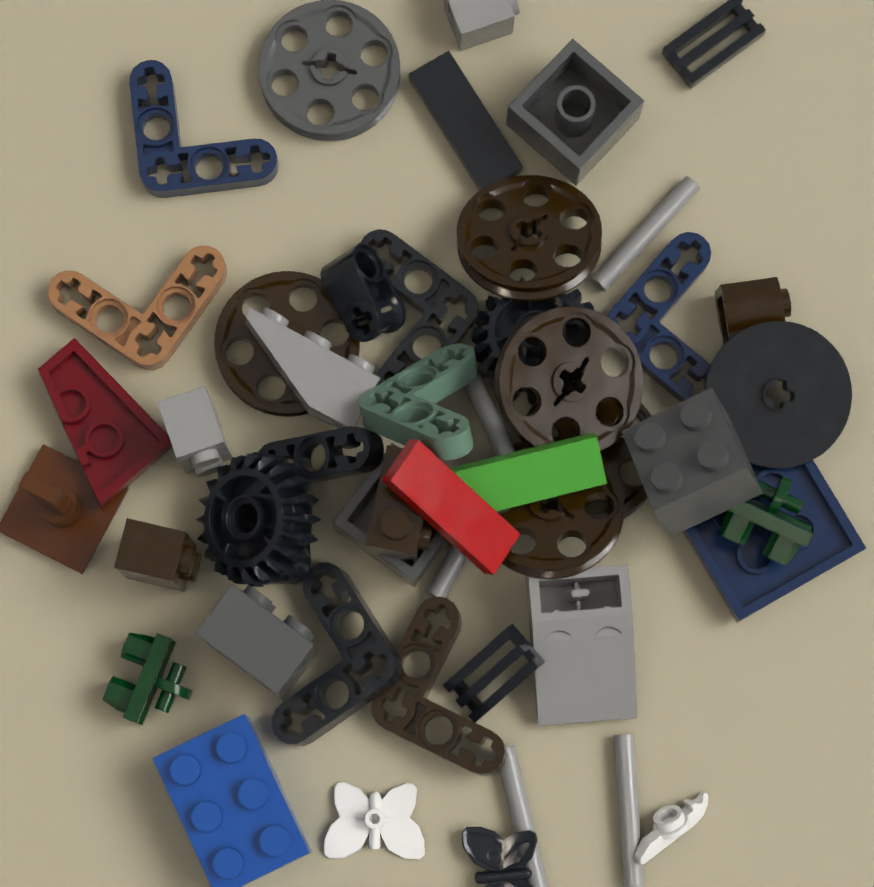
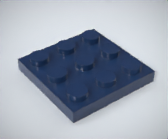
M813 460L789 468H766L751 464L757 480L775 488L782 476L791 479L792 483L788 494L804 501L798 515L785 508H780V511L812 525L811 532H813L808 546L800 545L798 551L787 565H782L762 554L772 531L756 523L745 545L738 544L720 535L726 511L683 531L737 623L866 549ZM759 496L754 497V499L763 502L767 505L769 503L768 500H765Z

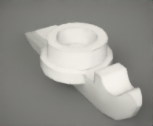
M700 792L694 800L687 798L683 801L685 807L682 809L677 805H668L660 808L653 816V831L642 838L634 853L636 861L642 865L695 826L703 817L707 808V793Z

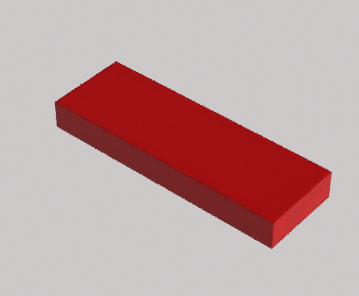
M419 439L408 440L381 480L484 574L494 575L520 536V533Z

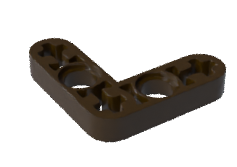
M440 596L431 597L425 600L417 609L397 649L402 662V674L399 679L408 686L420 688L416 697L409 691L406 692L402 700V706L407 709V714L404 718L395 716L392 722L386 721L388 712L383 709V704L386 700L390 702L397 700L402 689L396 685L372 701V716L376 723L385 730L480 776L493 775L500 771L506 761L507 751L503 740L493 731L427 699L462 626L461 614L453 602ZM442 608L447 609L446 617L451 621V625L448 629L439 627L432 639L435 643L442 644L439 651L435 652L432 647L424 642L414 641L418 633H421L427 639L432 629V624L427 620L428 614L430 612L438 614ZM414 651L425 652L430 658V669L421 678L409 677L404 671V660ZM435 717L447 718L453 727L452 737L441 745L431 744L426 738V726ZM463 727L472 730L465 738L477 745H483L486 739L493 741L491 749L497 754L493 762L485 760L481 766L475 765L476 756L463 747L460 748V755L458 757L451 754L461 741Z

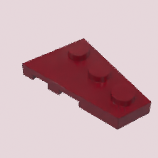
M75 338L38 368L40 378L101 510L172 448L169 435Z

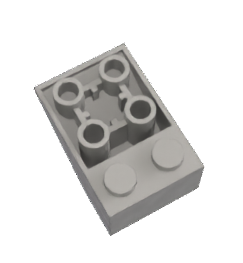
M628 564L595 566L577 575L560 579H539L526 576L531 646L545 661L544 664L533 672L538 726L637 718L633 611Z

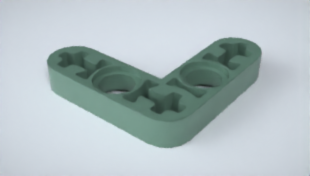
M466 344L444 346L365 392L358 400L364 427L404 446L409 439H419L440 460H454L467 455L474 446L469 420L463 415L436 405V403L477 378L479 371L474 348Z

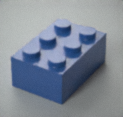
M246 714L152 758L211 887H243L312 853L253 723Z

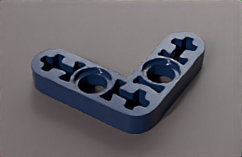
M146 60L133 68L129 84L139 173L144 187L151 195L158 198H170L258 187L268 184L275 178L279 166L277 154L274 147L263 139L253 138L181 147L175 86L169 69L157 60ZM156 75L159 82H164L158 84L156 88L157 99L160 105H151L146 87L140 86L147 83V76ZM154 118H163L170 123V131L163 139L151 140L144 134V127L147 122ZM256 152L261 154L263 160H270V162L262 164V171L258 173L253 172L251 165L236 166L238 176L231 177L232 168L228 155L235 154L237 164L250 162L252 159L251 154ZM207 157H215L223 163L221 174L212 180H205L196 173L198 163ZM188 160L187 169L191 182H184L182 173L168 175L167 183L158 184L156 177H150V175L157 173L158 165L166 164L170 172L183 171L180 161Z
M685 232L676 236L616 303L607 316L618 325L617 317L627 320L637 307V304L630 302L632 298L636 299L644 311L655 315L650 319L647 313L644 312L638 318L634 327L638 334L634 335L631 332L626 334L633 342L639 354L643 371L679 402L693 397L690 394L693 385L684 376H682L678 384L671 380L679 374L685 361L693 365L686 374L697 382L706 378L710 367L708 362L660 323L703 274L710 261L711 249L709 243L703 236L693 232ZM679 247L686 251L694 247L698 250L695 259L699 264L690 261L681 269L678 277L686 280L682 284L670 270L677 264L681 252L678 249ZM665 263L668 269L661 267V265ZM653 279L665 281L671 289L670 298L662 303L652 302L645 295V284ZM661 344L670 346L676 352V365L666 370L654 366L650 359V351L655 346Z

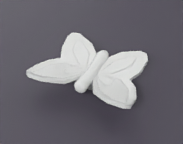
M346 782L337 783L334 787V801L340 817L331 824L324 842V854L328 858H345L359 851L368 835V847L372 850H377L381 847V834L388 850L404 859H421L425 855V839L419 826L410 818L416 806V786L412 783H405L392 788L383 799L375 791L368 799L360 788Z

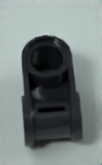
M359 243L322 267L320 272L322 285L335 304L344 322L346 331L352 338L360 342H368L376 339L381 333L390 334L396 332L404 325L406 320L404 302L397 294L385 271L381 257L370 245ZM392 307V310L381 313L382 308ZM369 320V323L366 325H358V322Z

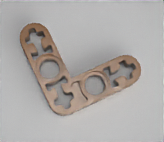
M211 246L192 248L181 260L144 314H141L76 271H63L52 278L48 286V298L60 315L136 366L145 370H156L163 367L170 360L222 287L227 277V267L222 254L217 249ZM211 259L213 260L212 266L216 274L213 277L206 274L201 277L196 284V288L203 294L197 298L188 287L181 285L180 282L185 279L191 286L198 274L194 264L197 261L205 264ZM76 284H79V293L92 304L86 319L81 318L86 313V310L76 301L70 299L65 305L62 304L64 297L60 291L64 286L72 289ZM96 295L101 297L94 302V298ZM174 296H183L191 303L188 315L180 320H172L164 314L166 301ZM108 308H115L123 314L121 327L112 333L103 332L97 326L99 314ZM158 318L167 329L175 331L172 337H169L166 331L163 330L156 342L161 351L157 355L149 352L143 358L141 357L142 349L138 343L142 338L147 341L154 338L159 329L152 321Z

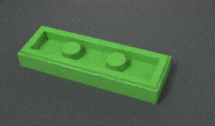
M594 432L450 468L495 511L607 484L598 438Z

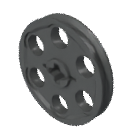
M320 0L301 5L288 12L276 22L262 45L258 72L265 101L271 112L283 125L307 138L321 141H338L349 139L368 131L383 119L390 110L397 96L400 84V58L392 34L373 13L361 6L346 1ZM336 16L347 18L352 23L351 31L343 37L330 35L325 27L331 18ZM290 31H300L306 35L308 42L302 50L291 52L281 45L283 36ZM378 45L386 50L388 57L379 66H369L361 59V53L368 46ZM328 61L336 62L337 70L341 73L335 72L331 79H324L322 70L318 68H326ZM283 74L292 75L299 82L298 88L291 95H278L272 89V83L276 77ZM361 89H370L378 95L379 101L370 110H360L352 103L353 95ZM316 104H326L333 109L334 116L325 125H315L307 118L309 109Z

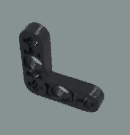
M377 229L364 236L361 243L370 246L374 245L378 248L384 246L385 243L390 245L389 256L398 264H401L403 256L409 258L400 267L395 279L389 276L394 273V266L385 259H382L385 271L399 297L423 314L380 368L377 376L380 377L379 384L386 381L388 376L392 377L406 369V363L399 361L402 356H406L412 365L421 360L413 350V344L420 336L431 335L440 342L441 348L452 344H459L476 321L478 303L476 297L467 288L394 233ZM423 270L427 272L432 278L430 289L421 294L409 291L404 282L406 276L411 271ZM462 300L466 303L465 313L468 317L463 319L460 316H456L448 325L447 332L455 335L449 339L441 328L429 322L435 319L440 326L448 315V308L445 304L449 301L451 304L456 305Z
M348 426L270 442L264 445L258 452L268 455H279L285 459L293 460L297 467L302 468L301 477H306L313 483L375 470L383 458L384 445L379 434L366 428ZM363 442V451L357 453L356 457L343 454L342 448H357ZM321 444L325 449L326 460L324 465L316 471L312 466L311 455L313 450ZM307 543L306 549L311 557L310 543ZM311 558L298 561L299 573H294L291 576L285 575L284 582L279 583L295 585L302 582L310 569Z
M329 562L313 565L303 578L302 589L344 660L281 703L275 710L272 717L274 734L280 741L293 746H306L313 743L393 687L399 681L402 674V662L399 654L350 576L343 569ZM323 576L337 579L331 586L338 599L345 603L336 606L331 597L318 593L323 587L320 580ZM359 613L364 621L363 631L357 638L347 640L342 636L340 630L341 622L346 615ZM373 656L387 659L388 662L382 666L385 673L382 678L370 674L359 681L366 687V690L362 692L359 683L349 675V672L353 670L354 674L362 676L372 669L373 665L370 659ZM343 681L348 687L349 698L342 707L332 709L326 702V691L332 683ZM312 698L315 707L325 715V718L322 720L321 716L312 714L301 723L304 730L301 734L288 731L287 728L293 723L290 716L293 712L303 716L315 709L309 703V700Z

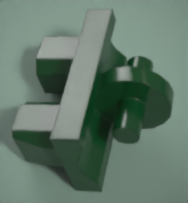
M785 476L781 477L776 488L758 480L763 492L759 497L768 500V505L752 498L727 510L724 515L720 535L738 544L745 545L756 523L772 531L762 554L782 565H787L798 551L800 545L808 546L813 532H811L812 525L780 511V508H785L798 515L804 501L788 494L792 480Z
M129 633L122 649L121 658L141 665L143 669L136 685L112 676L103 696V701L116 710L123 712V718L144 725L158 689L162 691L155 709L169 713L175 696L189 700L192 690L180 686L187 668L186 666L173 662L166 680L162 679L176 642L159 633L156 634L155 638L148 635Z

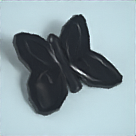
M481 826L466 827L461 832L463 849L473 864L489 870L475 873L477 884L490 883L485 887H533L525 881L532 876V871L524 866L533 858L538 841L535 832L532 830L516 832L504 840L495 831Z

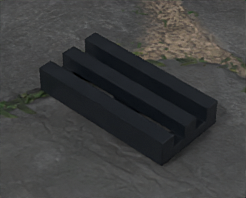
M728 0L663 48L662 55L690 89L764 36L766 29L761 23L757 24L753 19L755 15L750 9L746 10L742 6V0ZM732 14L736 16L735 19L683 57H678L677 54L727 17ZM744 26L748 31L692 73L687 68Z
M512 623L444 683L443 687L448 693L452 690L457 693L459 698L455 701L461 708L467 705L472 711L468 716L476 723L544 664L545 661ZM511 640L516 647L469 688L464 680L505 643ZM523 655L529 662L482 703L476 695Z

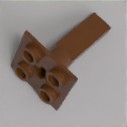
M43 444L29 471L23 476L19 489L0 522V532L83 574L125 498L129 487L101 510L80 463Z

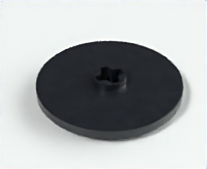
M770 321L756 324L731 337L712 360L704 386V391L712 387L729 414L749 462L766 468L795 467L822 455L835 443L847 423L852 403V386L849 372L837 349L817 331L804 325L787 321ZM777 381L783 382L782 389L785 392H790L789 401L780 402L779 408L776 409L773 407V399L766 397V390L776 387Z

